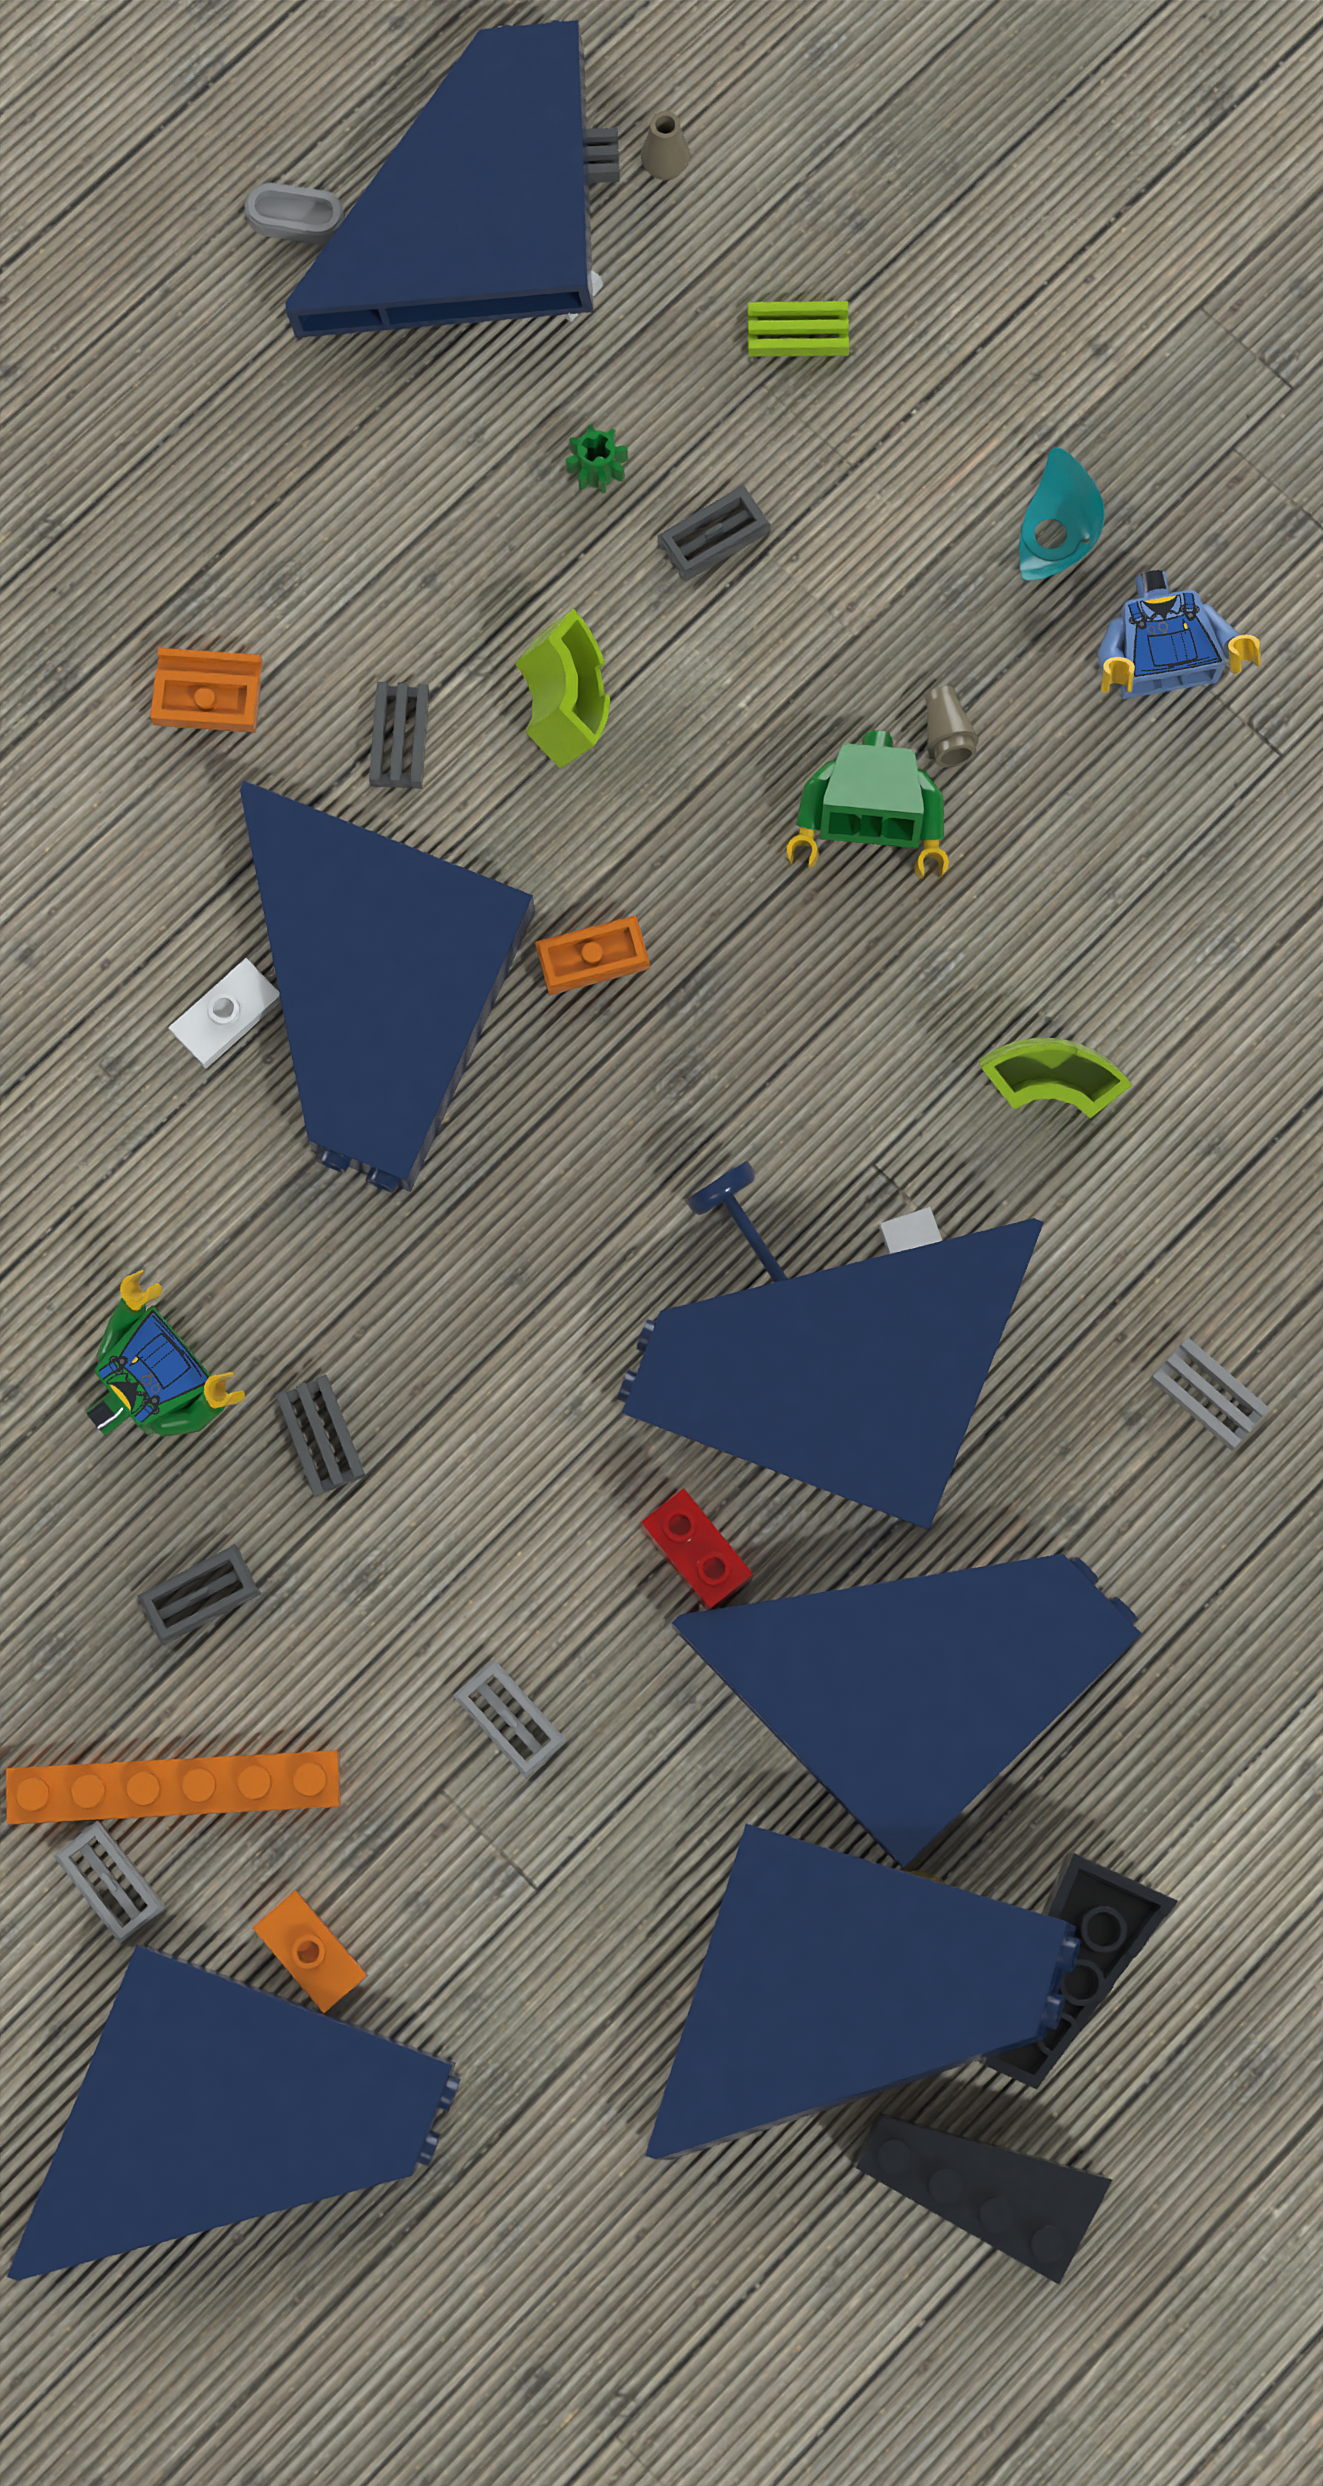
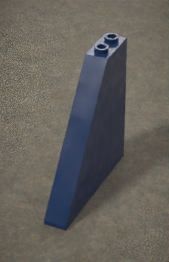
M552 20L542 24L501 25L497 28L479 29L285 302L286 314L296 338L594 312L591 274L592 255L585 60L578 20Z
M244 780L240 788V794L308 1141L313 1152L318 1154L316 1160L332 1170L346 1173L348 1167L367 1174L365 1180L381 1190L395 1193L396 1188L399 1187L411 1192L535 913L533 895Z
M1032 1218L662 1310L656 1322L647 1319L639 1337L636 1349L644 1352L637 1373L628 1370L620 1387L617 1400L625 1403L622 1413L930 1530L1044 1222Z
M1064 1554L682 1614L672 1622V1628L900 1868H904L1142 1634L1134 1626L1138 1618L1133 1611L1117 1597H1113L1109 1601L1096 1588L1095 1584L1099 1579L1091 1568L1078 1557L1070 1561Z
M745 1824L645 2156L656 2160H673L1045 2039L1047 2029L1055 2030L1063 2012L1065 1996L1058 1994L1064 1971L1069 1973L1073 1971L1079 1955L1081 1940L1074 1937L1076 1926L1063 1920Z
M136 1945L7 2277L19 2281L410 2177L417 2171L419 2163L428 2167L431 2163L441 2135L438 2132L432 2131L439 2108L450 2111L461 2081L460 2078L452 2076L456 2062L327 2013L324 2014L314 2008L148 1945Z

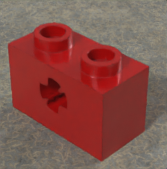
M684 1488L641 1522V1529L706 1611L717 1609L752 1581L753 1573Z

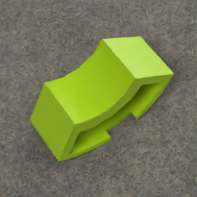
M573 608L542 631L515 662V665L525 677L532 696V718L525 732L560 769L595 746L605 728L610 708V695L604 694L600 668L605 665L603 655L590 629Z
M1032 1038L1004 1045L978 1060L982 1070L1014 1110L1033 1100L1057 1099L1075 1105L1086 1116L1091 1118L1133 1086L1123 1072L1105 1056L1082 1044L1058 1038Z

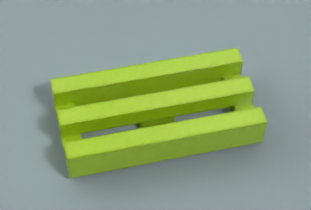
M848 301L748 302V357L849 356ZM788 334L789 337H806L808 334H838V338L758 339V335Z

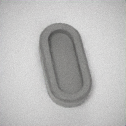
M264 183L252 189L245 201V211L251 228L258 234L267 237L312 244H327L345 219L340 200L334 194L324 190L278 183Z

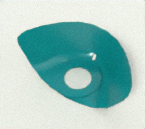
M1054 447L1049 452L1042 479L1027 509L1022 524L1019 543L1022 580H1040L1058 574L1076 564L1094 548L1102 533L1105 510L1097 485L1082 464L1062 448ZM1045 520L1060 522L1067 532L1064 544L1055 549H1047L1037 543L1035 529L1040 522ZM1088 538L1090 539L1089 542H1083V541H1082V540H1084V539H1088Z

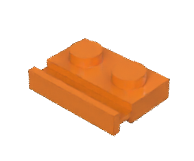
M158 648L159 660L158 668L155 672L150 715L153 726L256 733L261 689L260 678L261 670H263L261 655Z

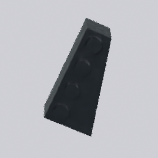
M1075 1853L1066 1854L1041 1912L1043 1915L1063 1920L1076 1926L1074 1937L1081 1940L1075 1967L1071 1973L1064 1971L1058 1994L1065 1996L1059 2024L1055 2030L1048 2028L1046 2037L1043 2040L981 2059L978 2062L1037 2090L1080 2033L1083 2025L1098 2005L1102 2004L1113 1989V1985L1131 1961L1138 1956L1149 1941V1937L1164 1917L1168 1916L1178 1900Z
M878 2112L852 2162L856 2169L1060 2285L1113 2181L1103 2174L1079 2169Z

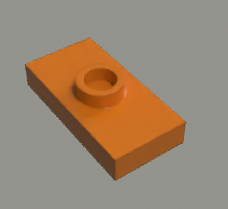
M636 915L535 942L549 996L650 969L649 958Z
M297 1890L293 1891L253 1927L254 1931L324 2014L369 1976Z

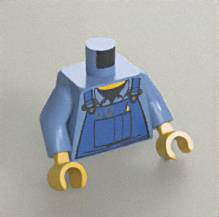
M1162 570L1148 571L1136 577L1135 582L1139 599L1129 600L1124 603L1120 617L1109 623L1097 652L1102 672L1101 691L1108 693L1110 684L1118 683L1121 685L1122 699L1218 683L1226 665L1225 658L1229 660V668L1233 674L1242 671L1241 661L1244 660L1252 661L1256 666L1261 665L1259 639L1252 635H1240L1210 605L1203 604L1196 591L1186 590L1170 593L1165 572Z

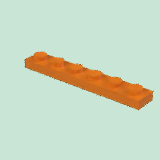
M336 1750L6 1768L7 1824L19 1825L341 1807L340 1752Z

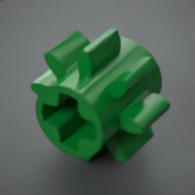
M589 425L587 433L580 440L574 437L569 439L570 451L573 455L565 459L567 473L579 472L578 485L580 490H583L588 485L593 488H599L603 494L606 493L607 485L614 479L624 481V467L620 463L628 460V447L624 445L615 447L616 436L613 428L606 433L595 430L592 425Z

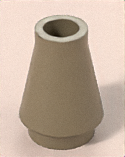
M669 111L658 112L652 117L650 130L641 150V161L644 168L653 177L660 180H671L678 177L687 168L690 161V150L680 128V120L674 113Z
M950 686L932 689L925 695L928 722V753L936 759V763L941 767L949 768L966 764L976 756V745L979 738L957 699L955 689Z

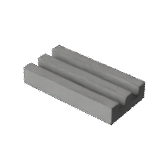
M1189 1337L1184 1340L1150 1379L1231 1451L1237 1447L1270 1409ZM1187 1356L1248 1409L1251 1412L1247 1417L1182 1359ZM1174 1369L1239 1427L1232 1432L1168 1376L1170 1372Z
M495 1659L488 1663L453 1695L526 1779L567 1743V1740ZM494 1675L551 1741L544 1747L540 1745L486 1684L490 1677ZM476 1690L480 1692L534 1753V1756L526 1762L469 1698Z
M97 1820L54 1855V1858L120 1944H124L134 1933L144 1928L155 1916L160 1915L167 1909L101 1821ZM95 1837L148 1905L142 1912L89 1842ZM78 1851L81 1852L131 1918V1921L125 1926L73 1860L72 1856Z

